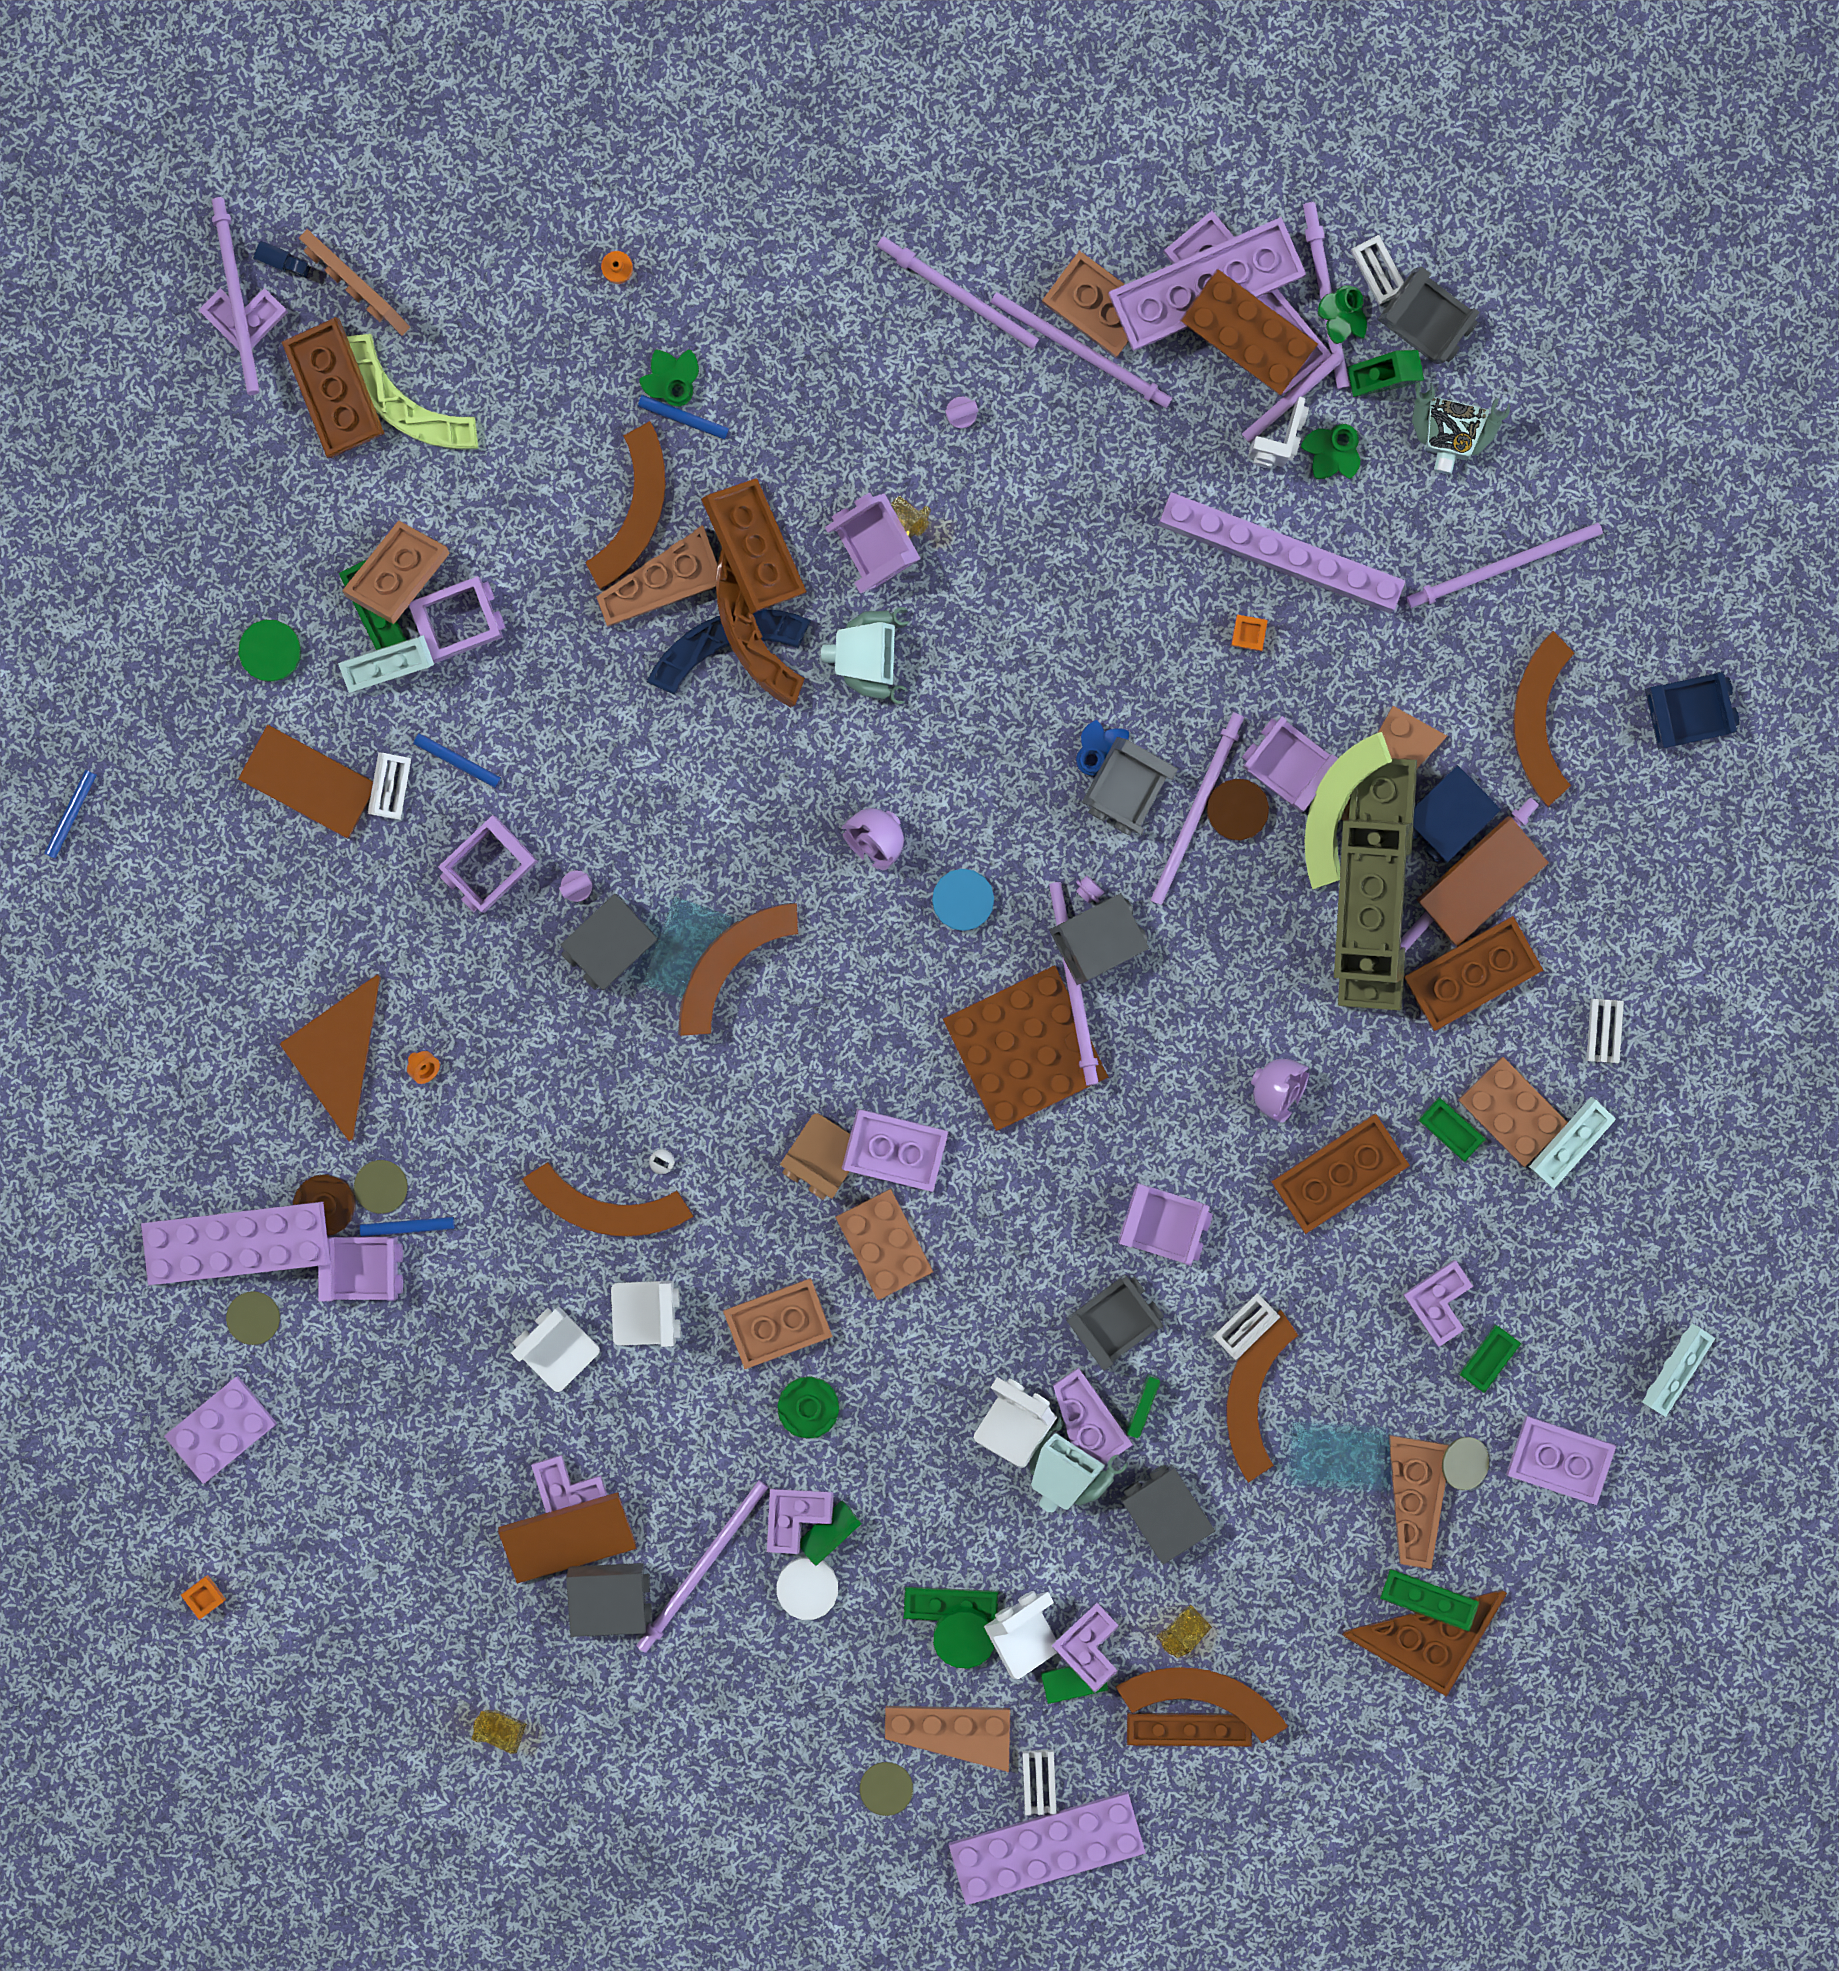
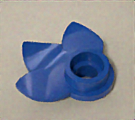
M1098 720L1088 724L1082 731V748L1076 756L1078 769L1086 775H1097L1115 739L1120 737L1129 740V731L1114 728L1104 732ZM1094 754L1097 757V763L1094 766H1089L1086 763L1087 755Z

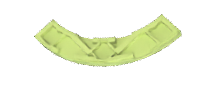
M372 334L347 336L375 410L385 421L402 433L430 445L461 450L479 449L475 417L447 416L420 407L404 396L389 380L379 362Z
M1382 732L1363 739L1341 755L1329 768L1315 792L1316 796L1312 800L1308 812L1305 830V859L1312 889L1340 880L1336 832L1338 822L1342 818L1350 794L1372 772L1392 762Z

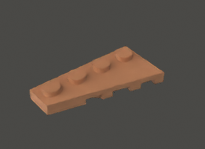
M308 229L304 231L299 237L307 246L303 252L316 264L320 260L325 263L327 267L324 271L336 283L343 280L348 285L345 291L358 303L363 299L369 305L366 310L377 321L381 322L384 319L403 336L410 326Z
M703 525L684 539L670 546L669 549L645 563L644 566L632 574L627 575L596 596L607 627L716 588L718 564Z
M1395 706L1391 707L1377 732L1383 733L1391 758L1417 760V768L1447 737V735ZM1350 798L1345 806L1341 821L1349 819Z
M1389 1435L1400 1564L1432 1569L1446 1483L1442 1472V1459L1450 1444Z
M885 1706V1739L1009 1772L1010 1708Z

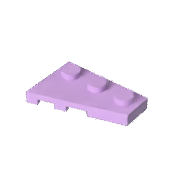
M1079 1367L1053 1384L1070 1443L1104 1465L1108 1463L1111 1457L1122 1453L1133 1445Z

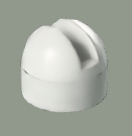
M665 1149L655 1151L649 1159L651 1169L657 1174L670 1172L675 1163L672 1153ZM655 1157L668 1162V1167L666 1168L654 1162Z

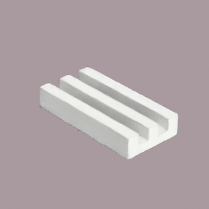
M1377 235L1352 248L1351 253L1380 306L1394 297L1404 281L1380 235ZM1376 245L1398 287L1397 289H1392L1371 246ZM1361 251H1365L1387 294H1382Z
M378 752L368 814L401 820L411 758ZM387 760H389L388 769H387V775H386V781H385V786H384V792H383V798H382V803H381V809H379L380 800H381V794H382V789H383V783H384V777H385V772H386V766H387ZM397 762L401 764L392 812L388 810L394 786V776Z
M1591 999L1586 1061L1619 1063L1624 1001ZM1599 1005L1603 1006L1600 1055H1595ZM1611 1006L1615 1007L1612 1056H1607Z
M1257 1293L1213 1337L1237 1360L1280 1316ZM1259 1305H1261L1262 1308L1254 1316L1247 1320L1240 1327V1329L1226 1342L1224 1339L1233 1330H1235Z
M1054 1750L1022 1751L1025 1815L1056 1814ZM1042 1757L1048 1758L1050 1806H1044ZM1029 1758H1035L1037 1806H1031Z

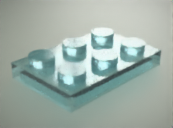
M674 896L643 985L682 998L691 978V972L708 946L723 931L730 927L733 917Z
M1292 1422L1288 1484L1383 1491L1386 1428Z

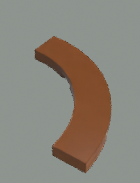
M651 421L623 435L630 451L634 469V489L631 505L624 523L612 541L597 555L585 562L600 591L614 583L632 567L649 545L661 518L666 490L665 465L661 445Z
M722 548L716 574V594L719 614L726 637L735 655L750 676L766 692L791 708L796 705L805 678L787 667L775 654H771L765 646L754 615L750 613Z
M1554 631L1542 641L1531 656L1517 688L1513 711V735L1517 755L1529 784L1546 807H1549L1571 786L1555 763L1546 733V710L1552 686L1566 662L1575 654Z
M797 903L779 904L756 911V913L732 924L708 946L692 970L691 978L682 997L678 1035L711 1034L714 1005L720 988L728 974L743 957L762 944L784 936L798 934Z
M549 1162L522 1178V1181L531 1193L554 1214L571 1224L600 1234L613 1236L648 1235L667 1230L694 1217L678 1190L654 1201L633 1205H620L593 1199L577 1191L554 1170Z
M1281 1309L1276 1312L1280 1318L1237 1359L1228 1386L1226 1400L1228 1436L1233 1455L1248 1483L1274 1466L1263 1445L1258 1423V1403L1263 1381L1278 1354L1292 1340L1299 1336Z
M1185 1667L1158 1669L1140 1674L1115 1686L1132 1714L1154 1703L1175 1699H1189L1212 1704L1230 1712L1256 1735L1261 1744L1288 1727L1269 1702L1253 1689L1233 1678L1210 1670Z

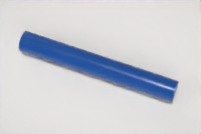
M641 395L638 402V407L724 440L729 432V428L644 395Z
M418 733L413 742L419 748L494 788L498 786L501 777L420 733Z
M85 769L44 854L56 859L97 776L96 774Z
M454 1217L360 1224V1235L364 1237L455 1229Z

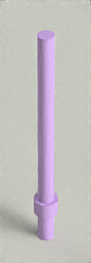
M1315 202L1303 204L1307 224L1305 236L1307 243L1311 245L1320 299H1322L1326 294L1332 293L1322 241L1325 239L1323 226L1319 225ZM1327 334L1331 354L1337 351L1344 359L1342 343H1333ZM1344 359L1334 369L1337 389L1350 387Z
M884 236L878 242L877 247L895 258L898 265L906 270L910 268L1032 350L1038 343L1039 338L916 258V253L907 247L902 249Z

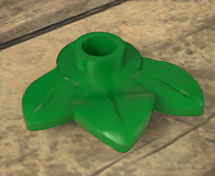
M1350 285L1341 286L1335 293L1326 294L1319 303L1318 316L1328 320L1326 324L1327 334L1335 344L1345 341L1350 333L1361 339L1365 337L1367 319L1361 310L1363 296L1356 287Z
M656 349L651 359L652 374L645 375L639 379L642 389L648 396L664 398L668 404L674 407L688 404L693 397L692 383L699 374V365L695 354L689 349L676 360L669 353ZM676 386H681L684 389V393L680 397L672 394V390Z
M1348 424L1336 425L1331 430L1318 428L1308 434L1302 441L1301 448L1315 455L1312 470L1316 479L1329 478L1338 471L1346 478L1351 479L1360 467L1361 459L1356 450L1359 436L1357 431ZM1339 435H1346L1349 440L1348 444L1345 446L1340 445L1337 442V437Z

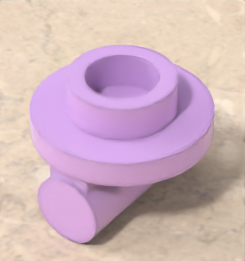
M966 397L954 398L945 410L949 423L961 429L971 426L975 422L978 412L975 400L972 401Z
M571 871L563 877L559 889L564 899L567 898L568 900L579 902L585 900L590 895L592 881L587 873Z

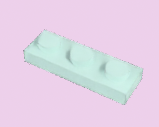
M424 635L342 661L338 665L350 693L429 668L434 665Z
M1590 1097L1532 1162L1529 1168L1554 1189L1616 1119L1597 1100Z
M1692 1323L1681 1336L1680 1343L1671 1357L1664 1363L1663 1370L1656 1381L1648 1388L1642 1403L1666 1417L1715 1338Z

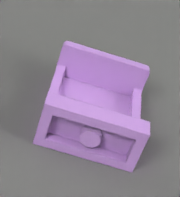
M871 493L862 496L854 502L857 507L850 511L848 508H845L832 516L834 522L825 527L828 533L833 531L838 533L862 578L854 582L859 593L878 587L921 559L885 493L874 497Z
M1283 716L1278 721L1272 718L1261 732L1265 736L1258 746L1252 743L1242 756L1246 760L1242 768L1299 812H1303L1316 796L1315 792L1321 780L1338 758L1333 754L1329 755L1290 725Z
M1136 1182L1118 1243L1191 1266L1193 1260L1198 1261L1200 1258L1203 1243L1199 1242L1202 1230L1208 1231L1213 1214L1208 1212L1210 1206Z
M398 1236L327 1237L330 1264L318 1266V1301H395L398 1299V1294L403 1292V1275H398V1262L403 1261V1245L398 1244Z

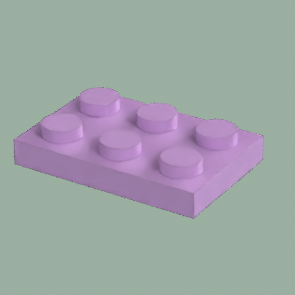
M857 1108L842 1169L933 1192L948 1131Z
M237 1376L164 1437L199 1480L205 1484L272 1429L277 1422L240 1377Z
M1525 1415L1506 1475L1597 1505L1616 1446Z

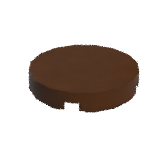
M1235 778L1223 782L1214 789L1208 799L1206 813L1210 825L1218 834L1228 840L1241 841L1252 838L1263 829L1268 820L1269 804L1266 794L1258 785L1246 779Z
M330 1174L315 1175L304 1181L296 1190L293 1199V1205L323 1202L327 1236L344 1230L352 1221L356 1210L355 1195L350 1186L340 1177Z

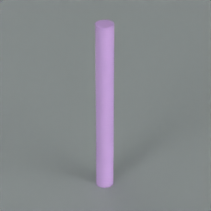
M1335 351L1246 429L1242 436L1248 443H1251L1256 436L1260 435L1293 406L1299 397H1303L1344 361L1343 357Z

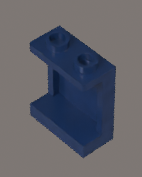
M1724 671L1645 689L1658 750L1737 732L1736 726H1739V715L1737 709L1731 706L1729 696L1733 694L1731 680L1729 677H1725Z
M1456 765L1414 806L1412 839L1416 840L1419 837L1426 845L1424 851L1436 863L1439 860L1446 863L1493 819L1501 809Z

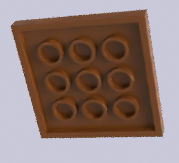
M1055 965L943 1018L996 1131L1090 1087L1086 1086L1083 1068L1079 1066V1061L1082 1060L1070 995ZM1091 1041L1093 1056L1098 1060V1065L1095 1067L1098 1082L1109 1077Z

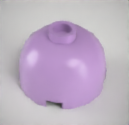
M867 808L854 814L842 826V829H846L843 837L849 847L862 860H864V853H866L875 861L872 866L876 869H888L901 854L904 844L903 832L899 826L900 820L890 811L884 812L880 809Z
M1276 1059L1269 1062L1264 1069L1258 1068L1253 1075L1251 1084L1255 1086L1253 1096L1260 1111L1275 1121L1285 1122L1292 1114L1287 1109L1294 1100H1296L1298 1105L1306 1088L1309 1073L1305 1071L1309 1069L1308 1066L1291 1059Z

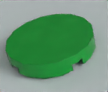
M264 619L253 623L244 631L239 641L238 655L242 666L251 676L262 681L275 682L287 678L296 670L301 660V645L298 635L290 626L278 620Z
M813 1376L799 1377L788 1383L781 1392L777 1405L778 1417L784 1428L800 1438H818L829 1432L836 1423L840 1410L838 1396L833 1387L823 1379Z
M957 1608L947 1615L944 1614L939 1618L934 1628L933 1645L937 1655L946 1664L955 1668L969 1669L981 1665L990 1657L994 1649V1645L984 1628L985 1625L990 1623L988 1618L982 1612L973 1608Z

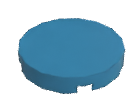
M958 869L950 871L940 878L934 888L932 903L935 914L943 924L955 930L967 931L977 928L988 919L993 910L994 895L991 885L984 876L974 870Z

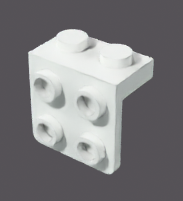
M1299 397L1293 406L1284 443L1258 436L1255 437L1247 457L1254 459L1253 464L1263 468H1271L1272 464L1284 467L1288 460L1293 461L1301 440L1300 437H1296L1297 430L1301 431L1302 426H1304L1309 407L1304 406L1305 398Z
M674 1281L624 1282L612 1285L613 1342L616 1345L661 1344V1347L674 1346L676 1338H681L680 1319L675 1320V1307H680L679 1288H674Z
M558 1306L553 1312L547 1308L535 1320L539 1326L531 1333L525 1330L512 1342L516 1348L511 1352L519 1362L523 1359L555 1392L562 1391L600 1352L599 1346Z
M997 1377L990 1388L998 1398L975 1432L974 1440L979 1445L1015 1466L1024 1468L1057 1417L1048 1407L1050 1402L1036 1393L1031 1397L1023 1392L1025 1388L1016 1381L1009 1379L1005 1382Z
M1034 1591L1026 1593L1018 1599V1604L999 1611L995 1614L996 1619L984 1626L1012 1679L1022 1678L1057 1653L1052 1648V1645L1057 1640L1041 1612L1054 1603L1049 1592L1036 1594Z

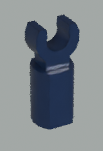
M263 241L259 242L253 257L255 261L284 273L288 270L304 278H307L311 269L308 263L291 257L290 252Z

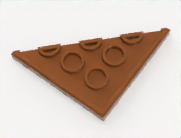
M379 974L280 1043L282 1049L348 1141L353 1140L355 1137L363 1079L367 1066L369 1044L381 982Z
M1498 1590L1471 1597V1599L1479 1601V1605L1469 1632L1413 1612L1344 1630L1342 1635L1447 1697L1507 1593L1504 1590Z

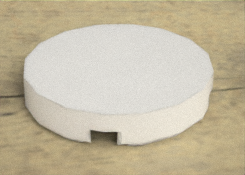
M808 1557L795 1559L785 1566L777 1581V1597L782 1608L791 1616L801 1620H814L825 1615L834 1606L838 1596L837 1577L834 1570L825 1561H821L815 1566Z

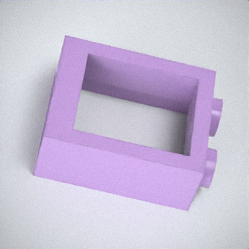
M477 576L416 599L409 604L420 636L424 635L434 664L503 638L501 630L506 627L500 611L494 612L490 600L495 598L488 581L483 583L481 578ZM475 589L490 630L441 649L426 607Z
M492 815L438 867L443 872L440 878L452 890L456 886L465 895L461 900L473 912L479 909L480 912L485 913L539 861L496 816ZM492 832L522 865L483 900L453 867Z

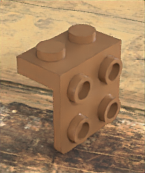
M813 1114L780 1163L785 1168L782 1173L797 1183L802 1179L811 1186L808 1190L822 1200L826 1196L833 1199L849 1171L842 1169L850 1133L821 1114Z

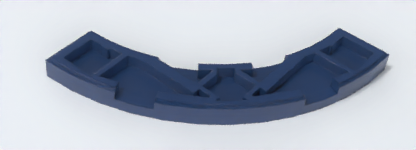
M764 609L753 613L756 624L763 636L761 638L762 641L782 643L799 649L811 623V620L781 610ZM720 616L697 625L677 640L659 659L646 682L676 695L687 675L700 662L713 653L731 646L726 637Z

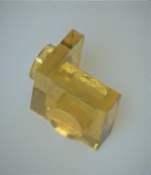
M898 496L890 503L910 539L914 535L917 537L921 536L928 528L930 522L927 519L931 509L927 505L918 511L901 496Z
M1189 1605L1182 1610L1166 1629L1160 1631L1156 1637L1160 1640L1163 1649L1167 1653L1179 1658L1190 1653L1212 1627L1192 1605Z
M483 1710L474 1722V1732L471 1740L487 1742L507 1753L516 1754L527 1724L498 1710Z

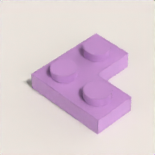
M220 288L199 311L239 350L230 298ZM265 288L244 308L251 347L253 348L288 313Z
M1453 1260L1403 1294L1438 1347L1465 1330L1448 1303L1472 1288L1473 1285L1457 1261Z
M563 1455L531 1465L546 1513L607 1495L601 1475L571 1484Z
M770 1489L767 1552L800 1554L801 1522L832 1524L833 1492Z
M1098 1603L1052 1645V1648L1094 1693L1118 1672L1097 1647L1116 1631L1119 1625Z

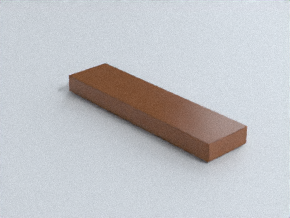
M1127 1712V1745L1252 1747V1731L1231 1713L1134 1712L1132 1714Z

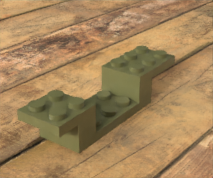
M1391 758L1392 762L1372 772L1351 793L1349 819L1343 821L1334 964V978H1339L1338 1006L1399 1011L1402 1009L1406 947H1400L1406 856L1412 852L1417 760Z

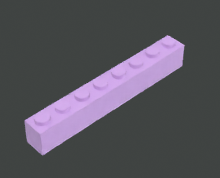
M1172 492L1167 499L1158 523L1159 527L1387 613H1392L1395 610L1405 584V580Z

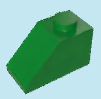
M1418 350L1393 351L1347 366L1353 397L1398 389L1424 381Z

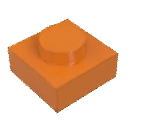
M1237 614L1231 646L1261 652L1263 650L1268 620Z
M206 1575L181 1594V1597L199 1620L226 1600L209 1575Z

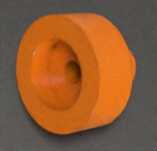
M612 251L603 258L601 270L609 282L622 284L630 279L633 273V264L629 256L624 252Z
M429 1051L414 1052L408 1057L407 1073L418 1084L428 1083L437 1075L440 1063Z

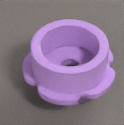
M1086 875L1081 881H1076L1080 886L1076 892L1086 902L1090 903L1092 900L1097 903L1099 902V898L1104 891L1089 876Z

